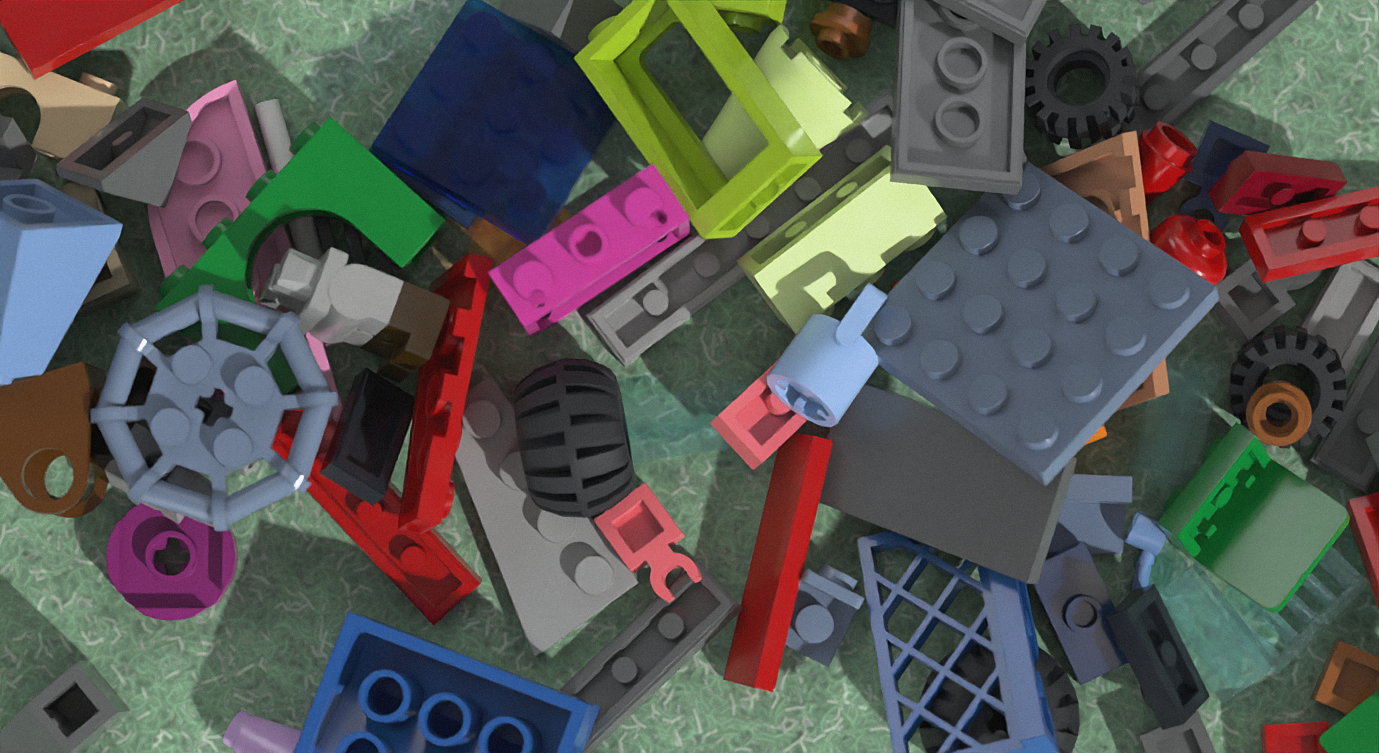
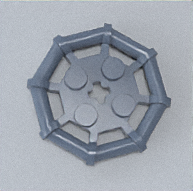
M214 284L200 285L199 292L132 325L125 322L117 331L121 338L97 407L90 409L91 423H97L130 490L127 497L133 503L139 505L144 502L213 525L215 532L229 531L230 524L298 490L304 493L312 483L308 478L332 407L339 406L338 392L331 391L299 327L301 318L292 310L285 314L216 291ZM218 319L265 334L267 337L255 351L219 340ZM199 320L202 321L203 340L183 347L169 357L165 356L153 345V343ZM279 348H281L303 394L283 396L280 387H278L267 361ZM142 355H144L158 367L145 406L125 407ZM216 389L226 392L224 402L233 407L232 415L229 419L218 418L214 427L207 426L203 423L205 413L197 409L201 397L210 398ZM304 409L286 461L272 449L285 411ZM147 421L152 436L163 453L152 468H148L126 422ZM264 459L277 471L229 495L228 476L237 472V470ZM176 465L209 475L212 480V497L163 480Z

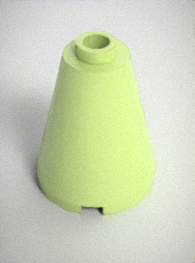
M780 24L770 33L753 61L819 150L859 126L869 114L860 101L851 109L848 108L852 103L843 95L848 87L801 39L797 38L790 46L787 45L785 42L789 39L788 28ZM733 93L701 141L729 181L769 145L767 139Z

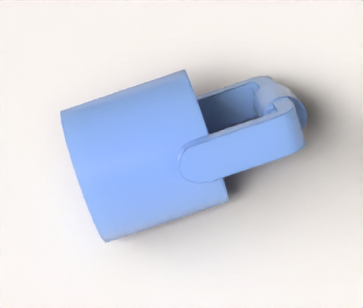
M868 283L841 322L822 314L809 316L767 375V384L778 399L795 413L813 423L826 427L835 426L878 366V357L875 350L860 335L876 312L883 307L888 295Z

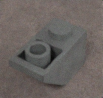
M90 661L76 662L30 700L0 731V753H80L125 716L130 709Z

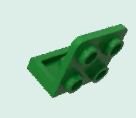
M1236 422L1225 436L1218 437L1210 444L1203 456L1202 466L1186 486L1179 487L1171 494L1163 508V516L1157 524L1178 551L1266 611L1274 613L1285 607L1347 527L1350 516L1342 504L1271 459L1257 435Z

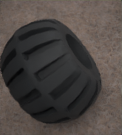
M563 358L540 366L523 378L516 386L514 392V415L522 466L533 502L542 510L562 517L586 518L609 510L626 498L634 485V465L622 395L617 378L612 370L605 365L587 359Z
M991 636L984 637L985 639L991 642ZM975 644L971 652L968 650L957 662L959 668L955 674L981 689L996 667L994 653ZM1039 647L1040 655L1034 666L1035 671L1040 673L1044 687V696L1041 697V700L1045 696L1047 697L1059 753H1072L1080 727L1079 702L1076 691L1066 671L1058 661ZM954 650L949 652L939 664L944 666ZM933 671L926 680L920 700L938 675ZM946 678L940 687L943 689V692L938 699L934 698L929 712L955 727L976 696L958 683ZM998 682L990 695L1003 703ZM986 703L969 727L966 735L982 745L1010 739L1009 733L1007 734L1002 729L988 730L986 723L993 715L989 708L990 705ZM925 720L919 726L920 737L926 752L937 753L949 734ZM960 742L955 751L968 749V747Z

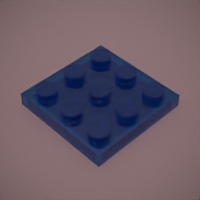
M467 0L372 143L371 153L529 246L547 233L618 119L575 61V54L483 0Z

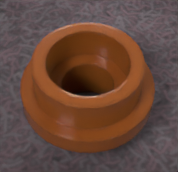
M830 3L825 11L816 13L810 23L811 32L816 37V45L824 53L835 59L847 60L849 57H862L871 45L869 34L872 30V25L861 12L848 5Z
M1272 381L1260 386L1252 393L1246 406V421L1250 431L1256 434L1260 441L1268 445L1285 446L1298 441L1306 433L1311 423L1312 412L1309 399L1299 387L1289 382ZM1275 402H1282L1289 406L1291 415L1283 422H1274L1268 418L1266 414L1267 408Z

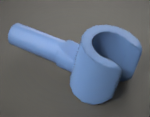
M1141 511L1135 513L1123 541L1141 550L1136 560L1131 592L1148 586L1155 557L1162 549L1167 536L1157 524L1158 519Z

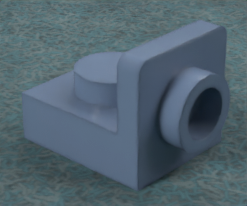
M826 564L822 565L818 574L806 569L800 580L785 646L829 667L856 611L860 609L865 599L852 592L858 581Z

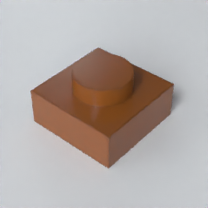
M1334 640L1310 699L1345 715L1349 714L1379 690V657L1340 640Z

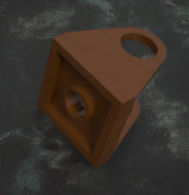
M80 361L45 372L42 375L32 376L0 386V477L16 500L28 510L46 515L53 514L64 518H77L93 511L104 499L108 483L94 476L95 483L92 492L84 501L78 503L85 494L89 483L90 409L92 399L99 402L98 390L106 380L104 370ZM65 454L73 466L74 478L67 493L54 500L47 491L45 476L51 463Z

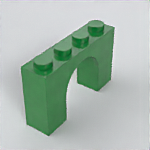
M329 117L321 127L313 122L298 135L289 148L294 157L278 174L270 169L253 184L245 196L251 203L234 222L229 217H225L208 233L202 242V246L207 251L190 269L183 264L168 276L158 290V294L163 299L154 309L159 312L199 292L200 285L214 284L216 291L257 304L252 287V273L258 252L270 235L281 226L296 219L322 216L337 219L348 224L364 236L406 275L449 229L446 220L332 117ZM218 319L219 340L255 351L267 337L265 334ZM201 320L179 330L193 344L203 340ZM279 348L267 363L283 396L297 395L301 388L281 348Z

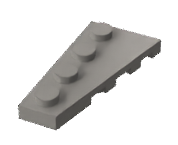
M488 376L467 391L462 416V436L455 457L535 658L639 582L592 517H562L542 510L533 502L526 483L519 452L514 408L492 377Z

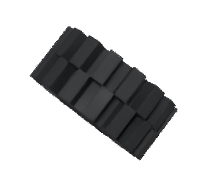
M1080 24L1069 25L1070 36L1062 38L1058 28L1049 32L1050 44L1046 47L1038 40L1031 48L1034 59L1026 58L1025 103L1029 117H1032L1034 126L1041 135L1047 131L1051 142L1060 146L1062 139L1067 138L1070 149H1081L1082 139L1090 138L1092 146L1103 142L1101 135L1106 132L1111 137L1122 134L1120 123L1124 121L1130 125L1135 117L1133 105L1139 106V82L1129 48L1127 46L1122 48L1120 38L1113 32L1107 38H1104L1102 27L1092 24L1088 35L1082 34ZM1077 68H1091L1099 72L1105 80V87L1102 94L1095 101L1085 105L1073 106L1063 102L1057 96V84L1065 73Z
M1285 325L1276 326L1272 333L1265 335L1261 331L1253 337L1252 343L1248 346L1244 344L1238 351V358L1235 363L1233 362L1230 371L1229 395L1231 397V408L1234 416L1238 415L1240 418V425L1250 431L1246 421V406L1252 393L1262 386L1266 374L1272 368L1282 364L1300 366L1308 372L1313 381V391L1309 398L1312 412L1311 423L1306 433L1296 441L1301 442V446L1304 447L1313 444L1312 438L1318 434L1322 438L1331 431L1333 421H1339L1343 413V403L1347 397L1345 371L1335 348L1331 349L1327 345V340L1321 335L1317 334L1314 337L1308 334L1307 328L1296 326V331L1285 330ZM1271 404L1267 408L1266 414L1274 422H1283L1291 415V409H1280ZM1290 444L1279 446V448L1290 449Z

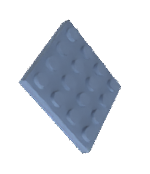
M1027 161L1026 164L1022 165V187L1017 195L985 192L887 294L888 297L883 307L876 312L860 336L875 350L879 366L1046 486L1219 301L1215 285Z

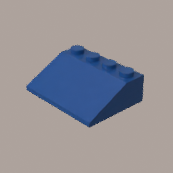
M348 612L294 753H583L601 706L365 615Z

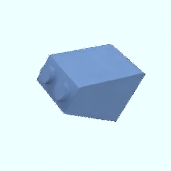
M38 179L0 181V385L11 384L13 378L43 374L118 241L123 225L119 221Z

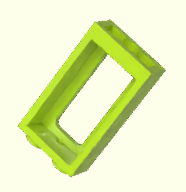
M633 0L617 16L609 17L595 26L588 35L590 42L574 57L650 165H655L703 239L734 237L823 156L709 0ZM678 23L684 25L769 142V145L730 181L646 66L645 58L648 51Z

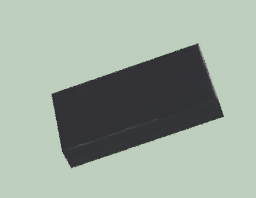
M369 368L363 369L353 380L320 474L372 506L385 497L412 420L415 397Z

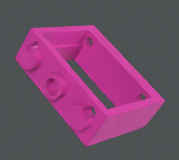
M651 164L488 273L496 288L532 340L688 237L690 217L655 165ZM667 235V238L664 241L657 242L659 239ZM549 312H551V314H550V316H549L548 318H546V319H540V318H542L543 316H545L546 314H548Z

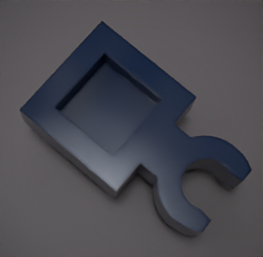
M1209 119L1196 148L1198 154L1191 161L1193 170L1184 177V179L1200 185L1196 195L1188 197L1181 203L1177 213L1191 215L1196 209H1207L1212 214V223L1223 233L1226 225V214L1217 212L1208 191L1223 176L1228 165L1235 158L1242 155L1245 150L1267 153L1270 145Z

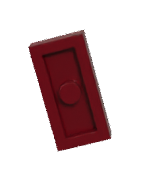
M1245 150L1242 155L1235 158L1228 165L1226 172L1211 187L1208 194L1217 212L1249 216L1333 197L1347 183V180L1336 162Z

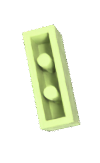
M888 145L881 148L736 260L778 319L795 334L799 332L809 316L822 314L830 317L835 309L834 305L853 290L864 289L868 283L873 284L884 273V266L903 251H911L925 244L935 232L934 227L947 218V215L927 186L890 182L891 147Z

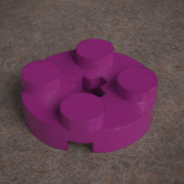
M141 503L130 509L111 531L106 553L107 569L110 580L118 593H121L126 602L134 606L143 615L158 620H185L202 614L222 600L236 574L238 547L231 528L229 531L215 532L213 526L186 516L178 524L165 517L161 511ZM178 538L180 548L189 550L190 553L189 563L180 564L179 574L168 575L167 565L156 563L155 558L157 550L167 549L168 539Z

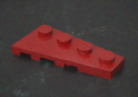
M468 253L430 283L429 292L449 299L451 302L430 360L419 367L398 522L399 530L423 534L441 524L442 518H446L450 513L454 499V482L450 480L454 457L461 441L462 416L490 280L488 272L492 269L494 258Z

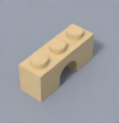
M0 52V101L17 94L29 95L36 99L40 108L41 120L31 146L45 156L62 161L129 108L120 98L115 97L118 87L106 80L82 73L79 82L56 74L58 68L34 80L21 58L17 59Z

